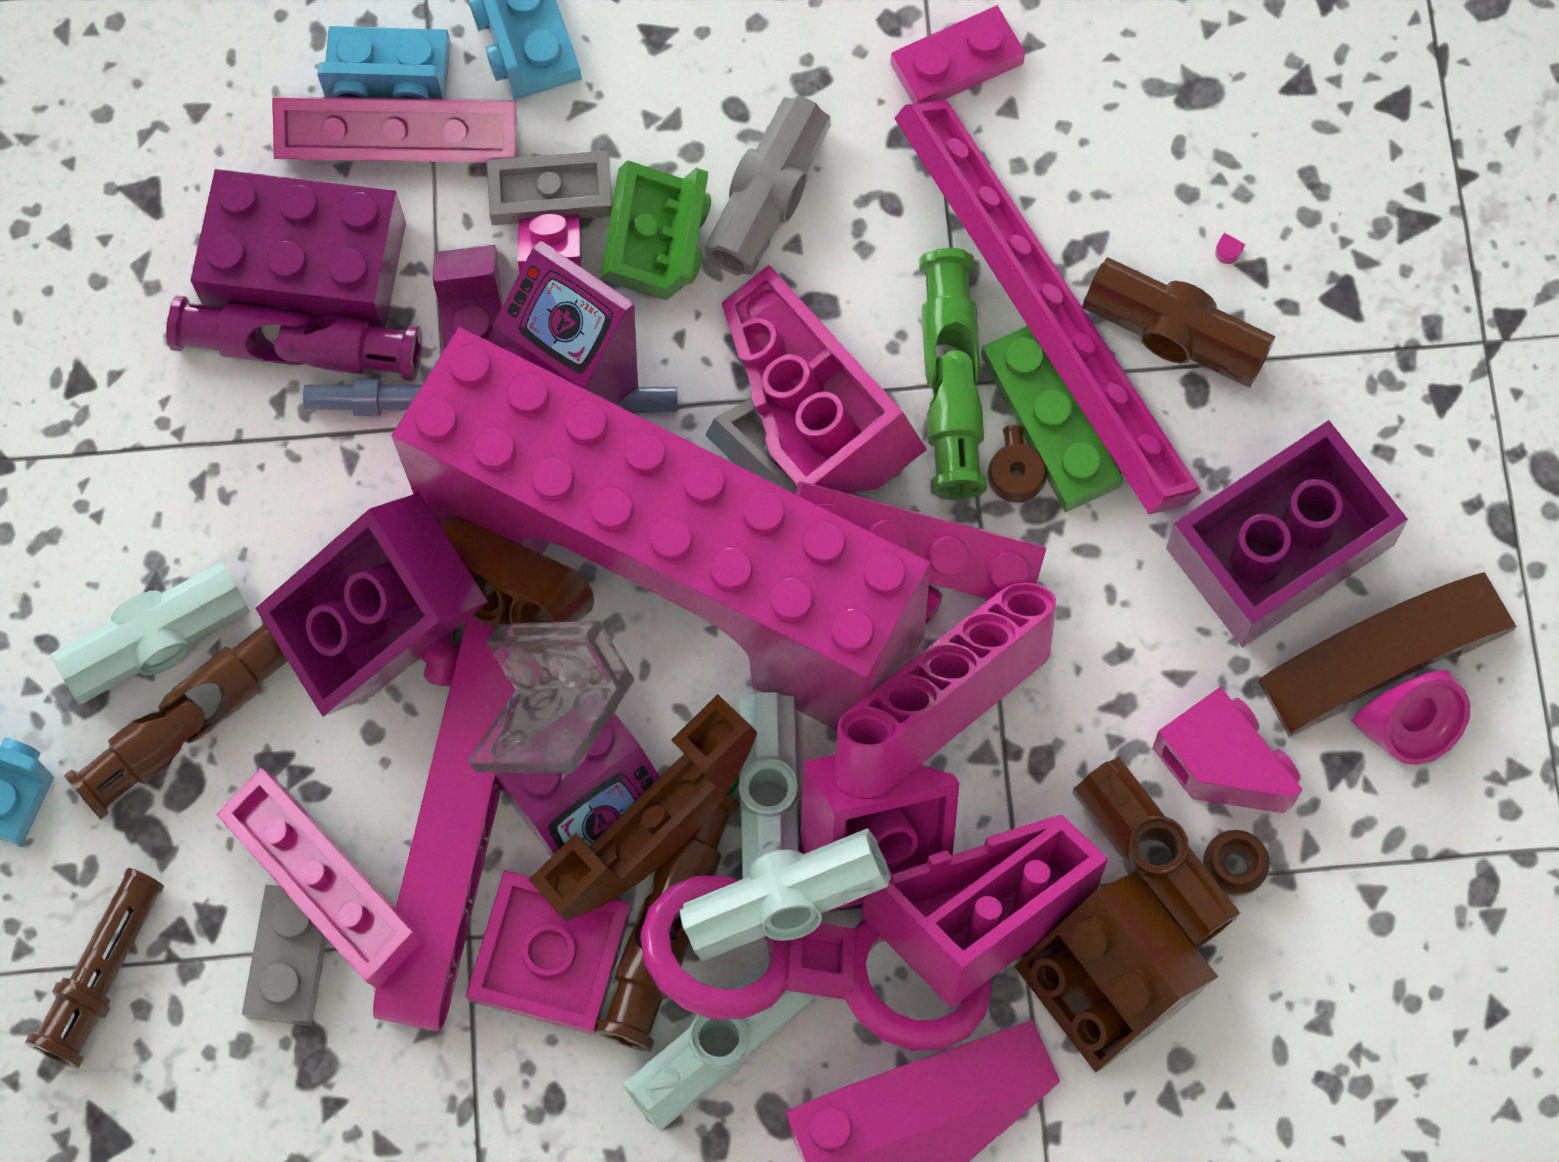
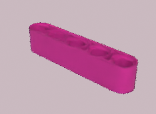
M1021 582L1003 588L869 693L866 698H863L846 711L838 720L834 780L838 788L846 794L857 798H874L889 792L1045 664L1051 654L1056 611V598L1054 594L1044 586L1035 583Z

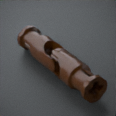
M262 619V626L233 649L224 647L168 692L158 705V712L149 713L130 722L108 740L109 748L81 771L77 772L71 769L64 775L100 820L109 814L108 805L137 782L144 785L171 764L185 741L186 743L200 740L262 691L261 683L288 662ZM213 683L218 685L221 701L215 713L206 720L202 708L192 699L188 698L185 693L197 685Z
M725 795L699 830L672 857L655 870L653 892L647 896L641 907L615 974V980L619 985L606 1020L598 1021L595 1032L600 1036L639 1051L650 1052L652 1050L654 1040L650 1037V1033L662 1000L669 999V997L659 990L644 965L640 934L648 908L669 886L694 876H715L721 860V854L717 851L729 816L737 815L740 803L733 797ZM679 916L671 925L669 935L670 939H675L671 943V949L682 967L690 940L683 929L681 916Z

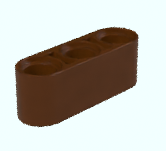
M459 517L449 518L440 525L488 601L471 618L530 646L543 649L552 646L592 611L594 605L592 589L585 578L574 569Z

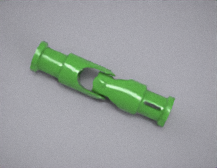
M940 248L924 253L919 258V271L926 276L927 302L922 305L921 310L925 377L928 387L933 388V399L927 412L928 443L935 447L936 476L930 480L931 494L941 499L961 500L979 496L986 492L987 489L986 477L980 474L978 445L984 441L982 405L976 387L980 376L977 306L970 299L969 273L974 269V256L967 253L966 250L958 248ZM946 344L960 349L950 351L946 355L936 358V345Z

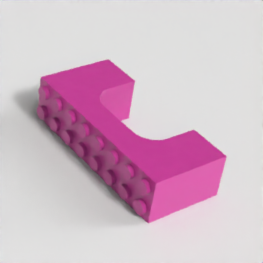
M458 327L391 435L413 494L418 492L421 494L439 525L449 518L459 517L540 554L544 553L549 542H553L681 606L719 628L745 651L750 662L753 688L760 692H778L782 695L794 696L795 710L836 731L838 720L841 716L912 661L924 639L930 561L461 327Z

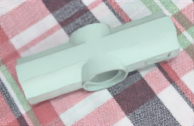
M220 562L164 593L160 591H147L131 597L114 610L111 615V622L51 653V656L74 699L81 705L138 673L154 675L172 668L188 656L191 651V644L250 613V610L223 562Z
M778 692L754 693L738 699L739 714L757 731L751 751L740 771L742 879L749 877L748 872L751 864L766 853L786 849L799 851L794 696H786ZM768 782L779 784L787 792L782 802L770 807L761 806L751 797L756 787Z
M867 828L806 854L791 849L766 853L751 864L748 872L749 877L683 903V909L679 911L683 929L691 942L693 951L702 961H706L765 936L779 941L804 937L820 925L822 913L888 887V881L891 880L877 840Z
M769 962L737 989L758 981L767 971ZM786 991L771 1008L746 1019L713 1020L697 1015L688 1030L624 1082L623 1087L646 1118L662 1131L723 1078H729L738 1073L750 1055L814 1002V996L812 994ZM719 1028L729 1030L738 1040V1045L732 1053L716 1057L709 1055L703 1050L700 1043L707 1032Z

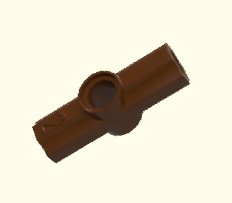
M1109 257L1098 268L1082 306L1083 309L1140 335V341L1143 345L1162 359L1179 364L1192 360L1251 388L1264 365L1276 337L1217 309L1214 299L1195 285L1177 280L1170 281L1166 285Z
M1119 756L1100 765L1074 787L1073 795L1123 858L1127 874L1136 871L1196 948L1210 941L1239 917V910L1188 846V837L1183 827L1162 813ZM1147 840L1163 842L1172 853V861L1165 865L1150 864L1142 858L1139 852V845Z

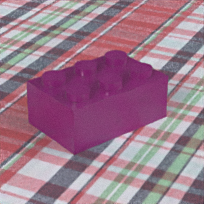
M215 169L190 279L201 304L224 307L227 302L299 311L313 317L338 315L368 319L371 326L386 328L406 226L397 191Z
M1328 420L1175 521L1166 549L1243 648L1393 547L1404 529L1408 518Z
M418 492L369 508L255 609L321 716L324 717L373 697L486 605L488 601L423 497Z

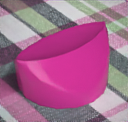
M1436 670L1414 677L1385 691L1363 706L1350 721L1365 736L1400 762L1420 765L1435 761L1450 751L1463 736L1470 720V701L1465 689L1450 671Z

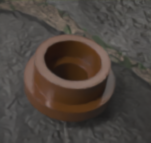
M1228 830L1218 834L1210 841L1203 855L1204 867L1226 895L1244 896L1254 892L1262 885L1269 872L1270 860L1266 847L1256 836L1246 831ZM1232 854L1241 856L1247 864V871L1239 875L1228 872L1224 866V858Z

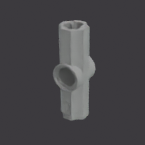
M799 95L795 98L784 97L781 104L777 107L776 113L769 126H767L766 132L756 150L748 149L740 160L730 185V199L704 246L705 255L717 263L719 268L737 276L740 274L752 275L759 265L762 255L768 248L780 221L788 222L794 214L805 189L807 170L831 126V116L823 112L817 103Z

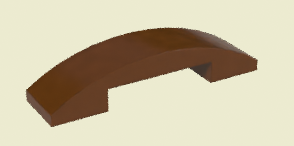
M1483 572L1437 587L1377 613L1293 657L1262 676L1258 683L1288 737L1345 711L1349 703L1454 653L1459 657L1514 631L1517 626L1486 573Z
M717 694L671 739L684 754L590 846L575 833L528 880L565 921L584 915L627 892L672 857L709 818L740 773L751 751L757 731Z

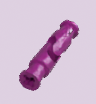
M176 295L170 304L166 324L167 345L172 351H182L185 346L219 350L220 355L227 358L288 365L309 364L316 368L361 375L366 369L401 373L402 378L408 381L416 379L422 354V331L420 326L409 325L406 330L371 326L368 319L338 315L313 317L299 311L227 302L224 307L190 303L186 296ZM270 324L281 325L279 336L274 344L265 337L262 332V326Z

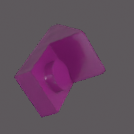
M487 245L434 252L432 278L439 302L443 350L458 327L495 344L493 324L503 306L496 246Z

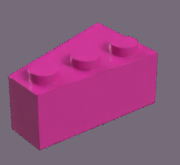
M1060 814L987 837L984 845L954 855H950L948 850L928 856L927 863L892 874L889 868L891 880L888 881L889 886L865 896L861 917L950 1008H953L1043 940L1093 892L1098 890L1108 858Z

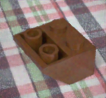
M1136 871L1093 892L1014 966L1095 1073L1106 1067L1178 1013L1218 978V975Z

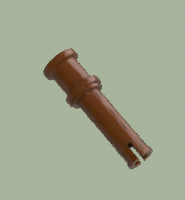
M126 869L120 886L101 921L98 923L70 979L62 978L61 982H56L52 990L56 999L38 1033H29L25 1041L26 1045L37 1052L75 1069H79L84 1060L80 1052L97 1019L106 1018L110 1011L108 1006L110 999L106 995L125 958L133 947L135 939L159 893H162L164 889L162 883L135 869ZM126 911H128V915H127V917H126V919H125V921H124V923H123V925H122L120 931L118 932V934H117V936H116V938H115V940H114V942H113V944H112L110 950L108 951V953H107L105 959H103V954H104V952L106 951V949H107V947H108V945H109V943H110V941H111V939H112L114 933L116 932V930H117V928H118V926H119V924H120V922H121V920H122L124 914L126 913ZM95 972V973H96V976H95V978H94V980H93L91 986L88 987L87 985H88V983H89V981H90V979H91L93 973ZM74 1013V1017H73V1019H72V1021H71V1023H70V1025H69L67 1031L65 1032L63 1038H61V1035H62V1033H63V1031H64V1029H65V1027H66L68 1021L70 1020L72 1014Z

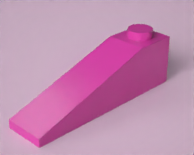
M770 265L766 266L721 303L738 357L744 365L752 389L750 394L754 406L761 417L766 433L764 438L769 453L796 486L800 480L845 493L876 490L927 450L904 412Z
M1033 1020L855 1082L785 1111L786 1121L802 1162H969L1056 1087L1060 1080Z

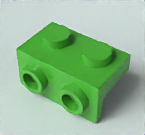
M629 160L618 169L600 275L601 280L664 300H668L684 286L694 282L699 273L703 256L702 250L697 248L699 230L705 223L711 206V195L706 193L708 171L696 167L686 177L680 178Z

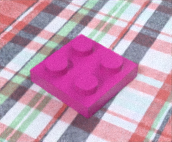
M504 870L465 997L472 1003L596 1035L595 1028L601 1018L631 915V904L613 899L584 915L565 921L528 880L530 877Z

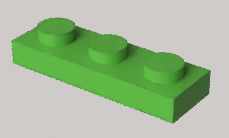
M1026 326L982 346L981 357L1018 425L1023 427V435L1028 445L1041 455L1047 471V480L1064 512L1120 488L1123 477L1110 453L1029 327Z

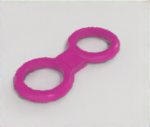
M694 876L669 886L648 908L640 934L644 965L659 990L684 1010L713 1020L746 1019L771 1008L786 991L844 999L858 1022L885 1042L912 1051L942 1050L968 1038L986 1017L992 991L990 979L963 999L953 1013L937 1020H915L896 1013L879 999L869 983L866 967L869 952L876 944L885 940L864 919L855 928L820 923L810 934L794 940L779 941L765 936L770 961L767 971L758 981L740 989H718L700 983L681 968L672 953L669 932L673 922L680 916L679 910L683 909V903L740 881L728 876Z

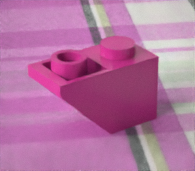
M1221 686L1161 728L1152 747L1191 799L1285 813L1294 806L1303 790L1298 784V781L1301 779L1299 771L1292 760L1282 750L1277 748L1272 751L1257 732L1260 726L1252 710L1240 698L1231 700Z

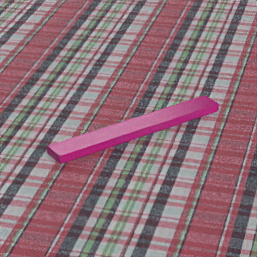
M941 100L904 105L895 116V121L1148 514L1189 504L1201 493L1200 487L949 102Z

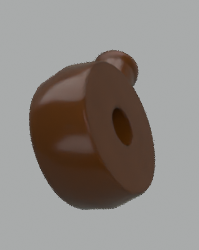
M1020 425L1004 427L1005 446L992 457L987 470L988 481L992 490L998 497L1011 503H1023L1033 499L1042 490L1047 479L1045 463L1041 455L1034 448L1024 444V429ZM1017 470L1022 472L1023 475L1014 476L1011 472Z

